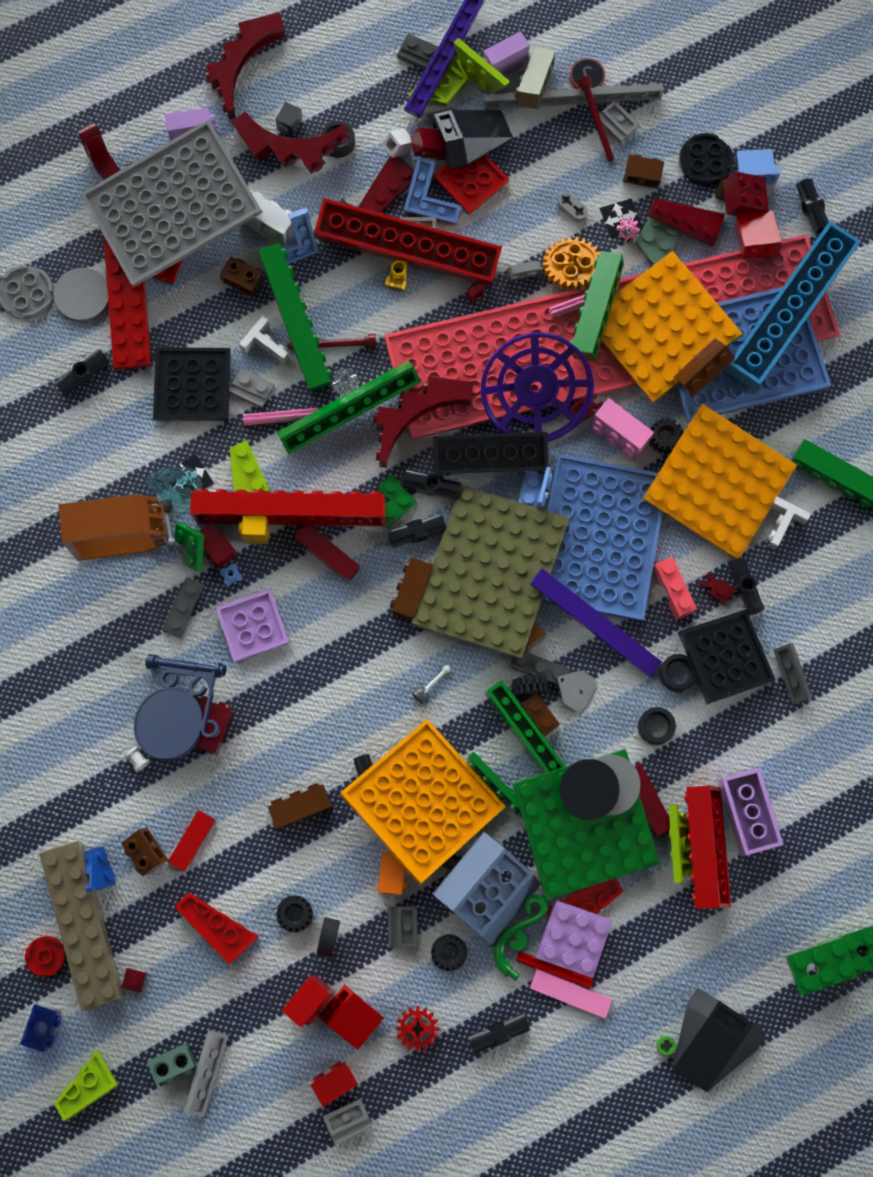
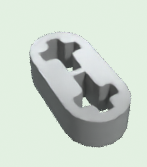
M568 192L559 195L557 202L559 209L577 223L585 221L588 213L586 206ZM567 199L569 200V204H568V203H565V204L562 203L563 200H564V201H566ZM576 211H577V212H580V211L583 212L582 215H580V214H579L578 216L576 215Z
M531 261L510 266L506 271L509 280H518L539 275L542 273V268L539 261Z

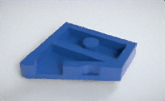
M104 846L85 851V875L89 876V885L85 886L86 892L115 885L114 873L110 867Z

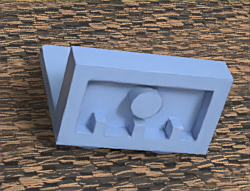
M772 149L737 151L738 172L765 177L766 184H776L780 176V167L774 166Z
M549 467L546 468L544 475L526 471L518 500L519 503L539 509L540 507L544 508L548 492L545 490H549L553 475L549 473Z

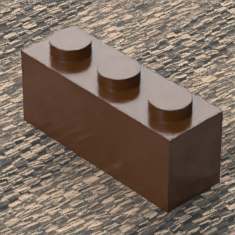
M714 338L673 378L684 391L694 397L734 360L735 356L725 344Z
M412 557L410 562L405 563L402 571L405 573L403 580L399 579L396 590L399 591L397 598L393 597L390 604L393 615L412 621L433 564Z
M319 783L308 786V790L301 793L298 790L289 794L290 798L285 800L278 798L271 801V805L267 807L277 830L331 809L332 805L324 785L319 786Z

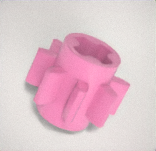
M631 217L628 220L621 219V225H618L616 230L620 231L618 237L625 238L626 242L630 238L635 239V233L640 231V228L636 227L638 221L634 222L631 220Z

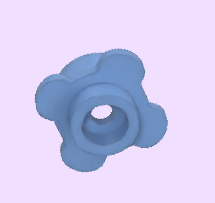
M233 563L230 567L220 570L226 585H231L242 579V574L237 570V564Z

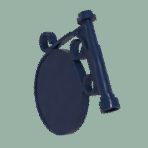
M148 654L145 661L147 669L156 670L160 668L165 670L160 676V681L164 688L151 693L140 704L134 718L135 739L141 749L154 758L161 760L177 759L189 753L197 745L202 734L210 739L219 735L220 726L217 722L209 720L214 696L215 680L226 675V665L218 662L216 666L195 662L163 659L158 655ZM169 674H175L173 681L166 683V677ZM176 674L195 677L189 684L190 693L183 689L175 688L179 682V676ZM202 678L206 681L209 688L205 712H203L199 701L195 697L204 695L208 688L203 686L199 692L194 691V686ZM208 723L215 726L212 734H207L206 732Z

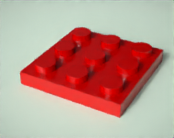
M487 155L469 166L450 170L448 163H446L433 174V179L468 215L472 214L509 183V178Z

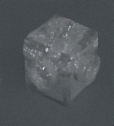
M343 368L333 374L334 381H331L333 390L338 392L339 397L357 389L359 384L357 374H353L351 368L347 370Z

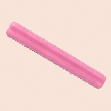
M585 295L550 307L549 313L551 317L555 318L577 310L582 306L584 307Z
M316 408L244 414L243 423L244 425L298 421L315 412Z

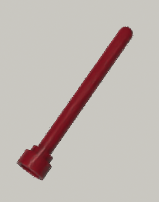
M585 76L576 82L578 88L584 91L606 158L611 162L614 160V155L590 89L592 81L590 76Z
M368 334L364 338L319 340L320 344L317 346L318 348L365 345L369 349H376V334ZM291 342L287 344L288 349H293Z

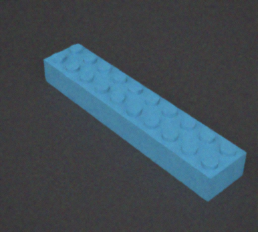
M829 221L734 355L735 359L727 365L725 372L756 392L850 259L861 240Z

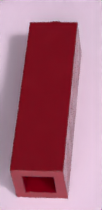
M310 524L301 525L295 531V541L346 583H349L360 570L358 563Z
M640 763L634 767L640 778L639 794L646 819L653 836L660 835L663 838L669 835L670 817Z

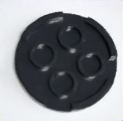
M699 133L692 136L682 146L679 154V165L683 174L692 182L700 185H713L728 176L733 165V152L731 147L720 139L719 136L711 133Z
M582 759L572 763L566 768L559 783V796L563 806L568 812L580 819L595 820L604 817L615 807L619 798L620 786L615 772L607 764L599 760Z

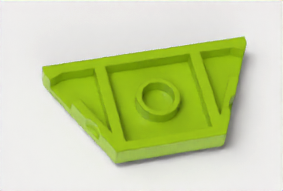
M458 38L453 42L467 76L470 79H474L481 89L494 93L505 88L510 83L505 76Z
M456 56L453 58L429 104L447 107L468 82L469 77L465 70L462 69V64ZM414 89L409 93L408 99L411 97Z
M669 805V837L672 846L670 855L673 861L674 883H683V877L689 876L693 870V864L690 863L689 859L691 844L688 842V832H690V828L686 821V814L678 811L679 806Z

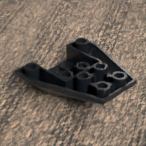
M443 109L428 113L433 129L438 128L445 144V158L450 170L469 166L513 140L512 133L501 110Z
M697 988L686 1005L672 1069L705 1092H708L756 1052L766 1033L718 999Z

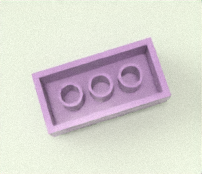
M760 768L719 779L718 784L721 788L724 804L741 857L784 845Z

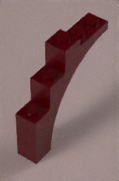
M279 12L239 22V30L236 31L238 40L222 44L223 51L220 52L222 61L206 65L207 72L204 74L207 84L211 83L212 89H217L218 96L223 97L224 102H221L224 113L228 114L229 119L236 118L234 90L242 68L261 48L285 37L284 25Z
M246 111L231 121L258 161L268 158L270 153L274 152L286 168L293 165L300 158L311 174L320 171L323 165L326 164L323 160L324 156L330 155L336 147L345 144L352 137L343 124L335 130L317 137L305 139L287 138L265 130Z
M429 376L428 383L424 382L423 394L404 391L403 398L399 397L398 409L379 407L378 413H374L373 424H376L377 430L380 431L378 442L382 443L381 450L377 449L376 461H379V467L387 468L390 453L403 431L416 419L442 407L455 405L471 406L474 382Z

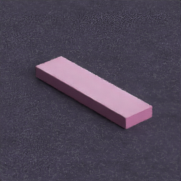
M536 969L530 985V989L606 1019L612 999L538 969Z

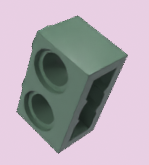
M188 1043L147 1061L155 1083H162L163 1086L173 1082V1077L178 1074L184 1077L193 1073L192 1068L197 1066ZM180 1055L187 1058V1065L185 1067H181L177 1063ZM160 1064H165L168 1067L167 1075L163 1076L159 1073L158 1068Z

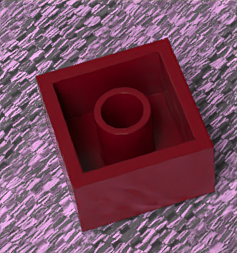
M736 171L723 180L727 215L736 216L738 214L769 211L765 177Z

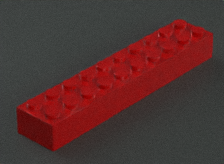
M323 198L314 230L315 239L391 260L406 261L409 265L475 283L482 281L486 286L492 287L502 251V246L326 198Z
M197 489V491H191L190 515L197 524H210L211 522L214 524H239V521H243L244 515L266 516L269 525H305L308 523L312 526L386 527L387 504L384 494L376 491L369 494H362L359 491L343 494L341 491H332L331 493L312 491V493H304V491L295 490L293 493H285L283 490H274L273 493H268L265 490L247 492L246 490L238 489L235 492H228L225 489H217L216 492H209L207 489Z

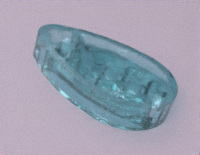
M188 467L164 468L151 473L147 477L148 486L157 495L166 500L170 499L174 503H191V489L185 487L182 490L181 486H176L173 489L170 483H174V480H177V483L181 485L184 481L189 486L195 483L198 488H195L194 491L203 489L202 480L198 473ZM158 477L159 481L164 482L157 483L156 486H154L152 480L154 481Z

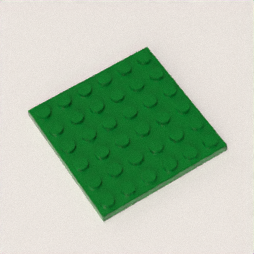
M626 749L609 753L630 761ZM568 766L512 783L546 900L660 864L640 794L635 803L623 813L605 815L595 820H584L568 812L560 800L559 783Z

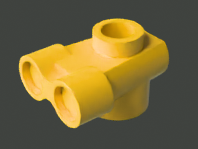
M396 259L391 265V273L389 277H386L384 286L405 291L408 262ZM398 269H403L401 273H397Z

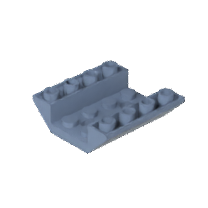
M483 832L432 894L491 946L522 909L526 898L534 894L540 887L541 882L509 851ZM504 871H508L510 878L503 882L501 874ZM482 902L484 904L483 911L476 913L475 905Z

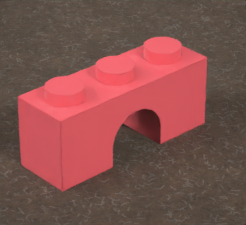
M673 557L656 563L653 567V573L659 586L662 585L667 592L669 598L668 605L675 620L694 613L697 607Z

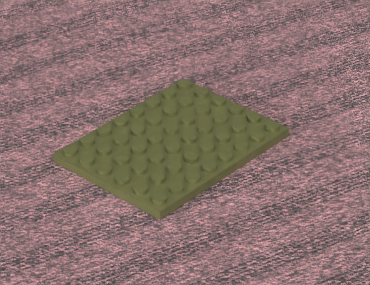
M461 485L458 499L455 501L436 553L433 567L411 624L522 660L544 597L543 594L529 583L540 568H543L551 575L570 518Z

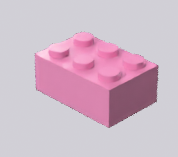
M610 398L607 399L595 414L591 424L592 430L597 435L604 436L611 446H617L627 458L634 460L648 445L654 433Z

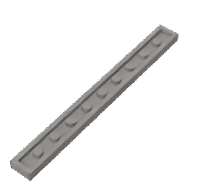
M657 83L590 88L595 103L661 99L664 91L663 84ZM563 88L554 91L547 89L539 107L588 103L581 88L570 90ZM508 92L506 94L490 93L484 97V110L526 108L517 106L515 92Z

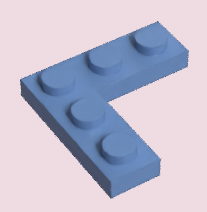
M418 157L404 212L423 217H436L438 221L457 225L461 211L460 205L427 197L436 162Z
M306 207L289 213L296 241L281 246V248L285 247L288 255L286 259L287 264L319 253Z

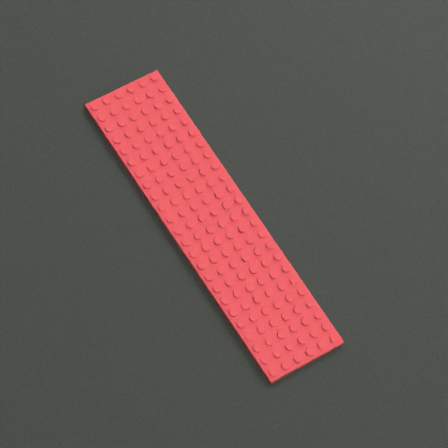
M806 234L781 240L780 255L743 259L741 250L684 263V265L711 297L719 303L783 287L811 248V244ZM641 274L621 278L618 284L619 291ZM584 287V290L579 288L576 291L570 290L385 334L384 339L392 369L409 360L421 380L420 383L407 389L405 392L423 394L424 382L428 383L429 376L474 382L471 406L455 405L442 407L426 413L408 426L411 439L415 440L489 422L490 419L483 407L480 393L481 379L488 360L504 343L523 334L543 332L558 335L568 341L574 340L575 325L580 320V308L555 318L551 317L549 308L585 295L589 287ZM826 292L809 315L817 342L840 335ZM539 337V347L551 349L559 354L568 348V346L557 340ZM531 338L515 342L502 352L511 358L516 353L531 348ZM601 341L596 361H588L594 380L593 394L597 393V395L637 386L635 381ZM539 353V363L547 366L556 359L548 354ZM531 354L520 357L515 363L522 368L531 364ZM573 355L566 359L573 369L575 379H587L580 359L573 358ZM497 358L489 370L486 387L497 385L499 373L504 366V363ZM561 364L554 371L558 380L569 379L566 368ZM508 368L503 384L514 383L517 373ZM534 382L531 385V388L533 390H538L541 388L542 384L540 382ZM559 387L556 398L562 403L565 402L570 387ZM576 387L572 401L585 398L587 387ZM404 392L399 394L400 397L403 398ZM503 392L506 402L511 407L517 401L515 392ZM498 393L488 394L487 401L490 409L497 419L503 418L507 412L500 403ZM549 404L548 406L543 407V408L551 407V406H554V405H553V404ZM522 405L517 413L533 411V408Z

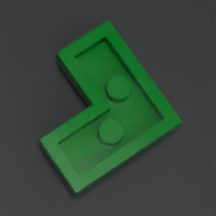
M392 475L377 487L389 501L386 503V526L388 528L417 504V501Z
M182 522L176 523L175 542L186 547L185 566L196 572L202 571L204 534Z

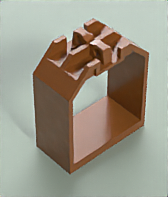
M135 494L58 504L62 543L77 561L150 552L166 545L165 538L159 539L167 536L166 526L163 522L164 508L162 505H151L158 504L157 497Z

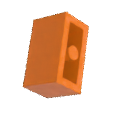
M382 852L378 893L402 895V891H406L407 879H404V871L407 870L390 852Z

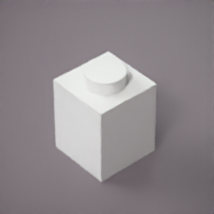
M405 129L390 131L382 146L392 158L407 155L412 147L411 138Z

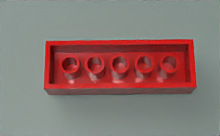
M711 785L686 787L684 799L685 803L688 804L686 821L690 828L688 842L691 844L689 859L690 863L693 864L691 881L695 888L693 903L696 905V909L731 908L721 788Z
M310 976L281 1011L300 1028L304 1025L308 1027L320 1015L319 1008L322 1010L334 998L332 995L334 990L319 976Z

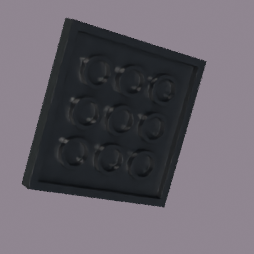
M156 347L153 420L229 421L231 348Z
M747 609L678 632L707 705L776 680Z

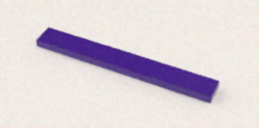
M484 0L463 1L404 107L405 112L421 118L457 53L453 42L458 38L462 41L465 39L484 4Z
M540 568L529 583L649 678L653 676L662 663L657 657L543 568Z

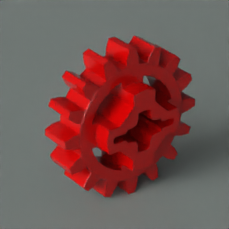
M419 1006L416 1007V1011L409 1007L408 1014L402 1012L404 1018L397 1019L401 1026L396 1027V1030L401 1031L397 1038L404 1039L401 1044L405 1045L408 1043V1050L415 1046L416 1052L419 1051L420 1046L427 1050L426 1044L428 1043L433 1046L432 1038L438 1039V1036L434 1033L440 1030L439 1027L435 1026L438 1019H432L434 1013L427 1014L426 1007L423 1011H420ZM414 1015V1020L410 1024H405L406 1020ZM421 1015L425 1016L431 1025L425 1024L421 1020ZM417 1019H419L420 1026L423 1027V1030L418 1034V1038L415 1030H412V1027H415ZM404 1032L411 1033L414 1037V1042L410 1041ZM425 1033H430L429 1037L421 1042V1037Z

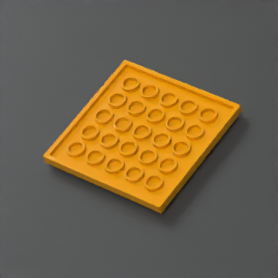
M672 251L615 294L601 341L649 400L654 403L678 385L673 377L714 338L728 347L739 339L743 333Z
M701 404L642 500L736 559L742 556L797 465L709 407Z
M428 719L340 793V796L419 885L506 807Z

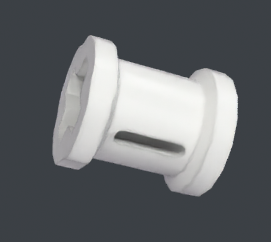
M138 746L133 747L124 755L135 767L134 770L136 772H139L150 763V760L146 759L139 751L140 748Z

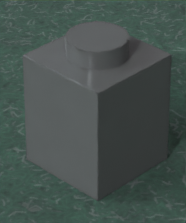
M285 102L275 119L278 130L284 134L289 133L293 135L302 120V109Z

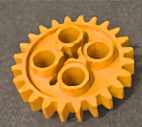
M570 236L568 241H565L564 238H561V243L555 241L554 246L549 245V251L546 250L543 257L544 275L548 276V281L553 280V286L559 283L560 289L566 286L567 291L570 290V287H573L574 291L577 290V287L584 290L585 284L590 287V275L594 274L595 259L599 258L600 252H597V246L591 248L592 242L586 244L585 238L580 242L578 237L572 240Z

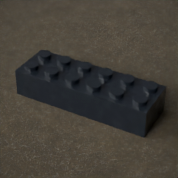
M548 432L433 436L434 474L546 470L549 467Z

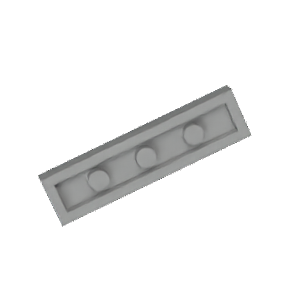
M208 1030L183 1111L184 1113L204 1117L229 1035Z

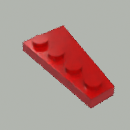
M617 878L583 888L560 901L597 914L617 898L623 890ZM554 904L548 906L547 919L550 917Z
M188 893L174 906L229 966L259 937L191 893Z

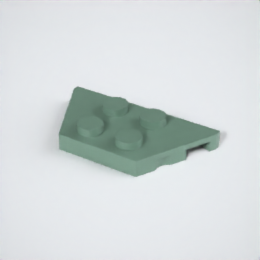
M649 218L635 245L644 253L645 258L654 265L673 251L682 233Z

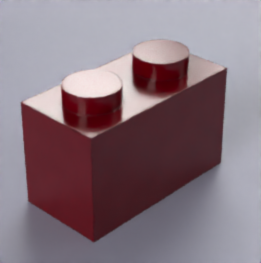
M419 127L410 136L414 156L435 158L437 160L446 159L445 144L439 130Z
M213 522L199 531L204 534V550L208 554L206 558L212 566L216 564L220 569L237 556L236 550Z

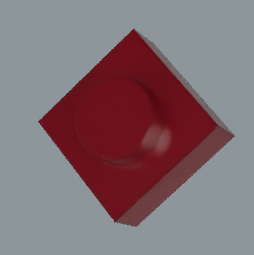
M482 281L478 284H472L467 290V300L472 304L485 294L486 285Z
M126 968L121 988L142 993L147 972Z

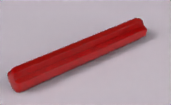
M519 952L516 961L586 988H591L593 984V978L537 959L523 952Z

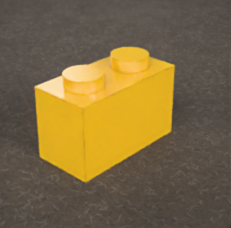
M243 515V521H239V533H241V538L244 539L245 544H268L269 524L266 516Z

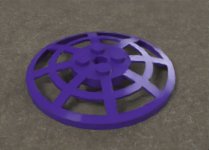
M534 332L515 337L504 343L494 352L483 371L480 393L488 418L502 433H518L506 427L512 417L524 423L534 424V431L542 432V423L554 420L561 414L565 415L570 422L559 430L548 433L549 442L571 432L586 416L593 399L594 380L587 359L576 345L555 334ZM539 337L557 340L568 346V348L559 354L551 349L539 347ZM531 338V348L522 350L511 358L502 352L515 342ZM574 352L584 366L587 379H575L573 369L566 360ZM539 353L548 354L556 359L547 366L539 363ZM531 354V364L522 368L515 363L520 357ZM497 358L504 363L498 376L497 385L486 387L489 370ZM563 364L568 372L569 379L558 380L554 371ZM508 368L517 373L514 383L503 384ZM534 382L542 384L538 390H533L531 385ZM559 387H570L565 402L562 403L556 398ZM576 387H587L584 403L580 411L575 415L568 409L573 400ZM503 392H515L517 401L511 407L506 402ZM498 393L500 403L507 412L500 421L490 409L487 401L488 394ZM549 404H553L557 408L555 412L541 417V408ZM522 405L533 408L534 418L518 414L517 411Z

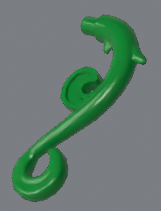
M540 894L529 895L524 902V908L528 915H532V904L538 903L541 906L539 914L510 926L500 935L496 946L491 945L497 968L504 976H509L517 981L520 974L513 970V966L509 964V957L505 958V946L508 940L515 936L517 940L516 942L510 941L511 948L515 951H522L526 948L528 938L521 930L542 919L548 911L547 900Z

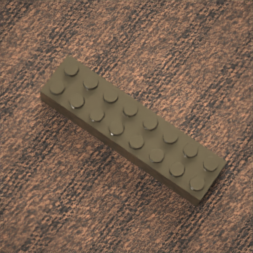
M76 841L39 853L81 1011L125 998L96 890L90 892L85 890V886L89 885V876L85 875L86 861L83 842Z

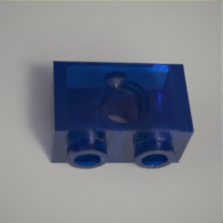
M39 1003L34 1004L20 1045L41 1052L48 1051V1048L51 1049L55 1041V1036H53L55 1028L60 1026L62 1016H60L61 1010ZM41 1022L47 1025L45 1034L39 1032L38 1027Z

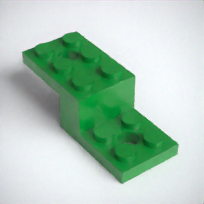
M873 925L817 943V946L786 955L785 957L798 995L802 996L856 978L858 974L873 970ZM860 945L865 946L867 950L866 955L863 957L857 953V948ZM811 963L817 968V972L813 976L807 972V966Z

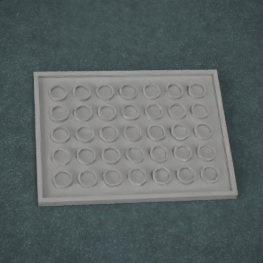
M209 119L81 193L82 198L133 287L138 286L263 213Z

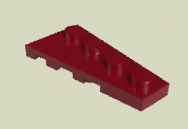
M390 156L358 207L382 213L410 187L414 169L401 157L392 158Z
M655 198L647 217L713 247L725 214Z

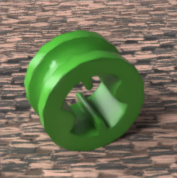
M662 1036L656 1042L658 1052L663 1055H671L675 1050V1042L668 1036ZM664 1040H668L667 1043H671V1047L667 1048L666 1052L664 1048H661Z

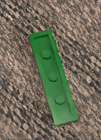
M473 751L467 758L469 761L467 764L475 772L478 770L483 775L481 778L488 786L492 784L497 789L495 793L502 800L506 799L510 803L509 807L515 814L520 813L515 793Z

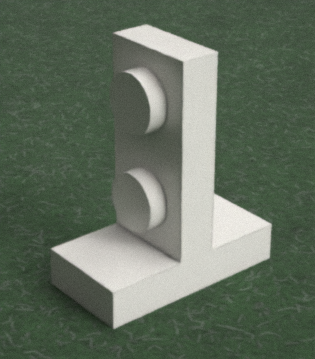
M262 316L239 343L240 349L247 355L253 346L257 344L285 365L289 361L288 350L281 344L278 346L268 334H264L270 326L269 321Z
M776 497L771 509L781 513L775 523L778 525L776 530H772L767 539L770 541L768 548L772 550L779 546L791 519L804 525L811 513L779 497Z

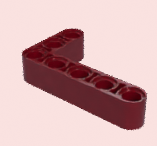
M94 122L77 131L87 156L103 180L120 171L108 152L103 137Z

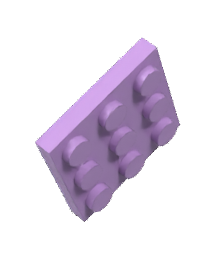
M271 589L216 607L234 663L290 644Z
M555 900L535 957L593 978L613 920Z

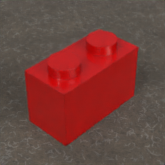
M338 1061L330 1067L332 1071L325 1075L321 1072L312 1078L314 1082L310 1086L322 1107L358 1085L359 1082L347 1062L342 1064L341 1061Z

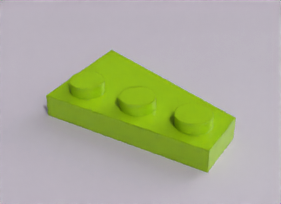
M246 440L230 447L234 492L238 489L246 490L247 492H254L255 490L270 492L248 441Z
M99 1050L94 1052L93 1057L82 1067L77 1077L54 1102L63 1121L69 1120L119 1086Z

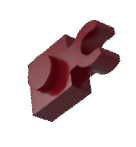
M597 393L593 394L591 406L580 423L594 415L593 409L602 407V401L598 404L593 401L597 398ZM582 398L568 409L577 415L585 398Z
M707 573L705 577L709 579V583L701 581L699 585L705 589L709 588L711 591L708 595L724 606L736 589L721 578L716 582L713 575Z

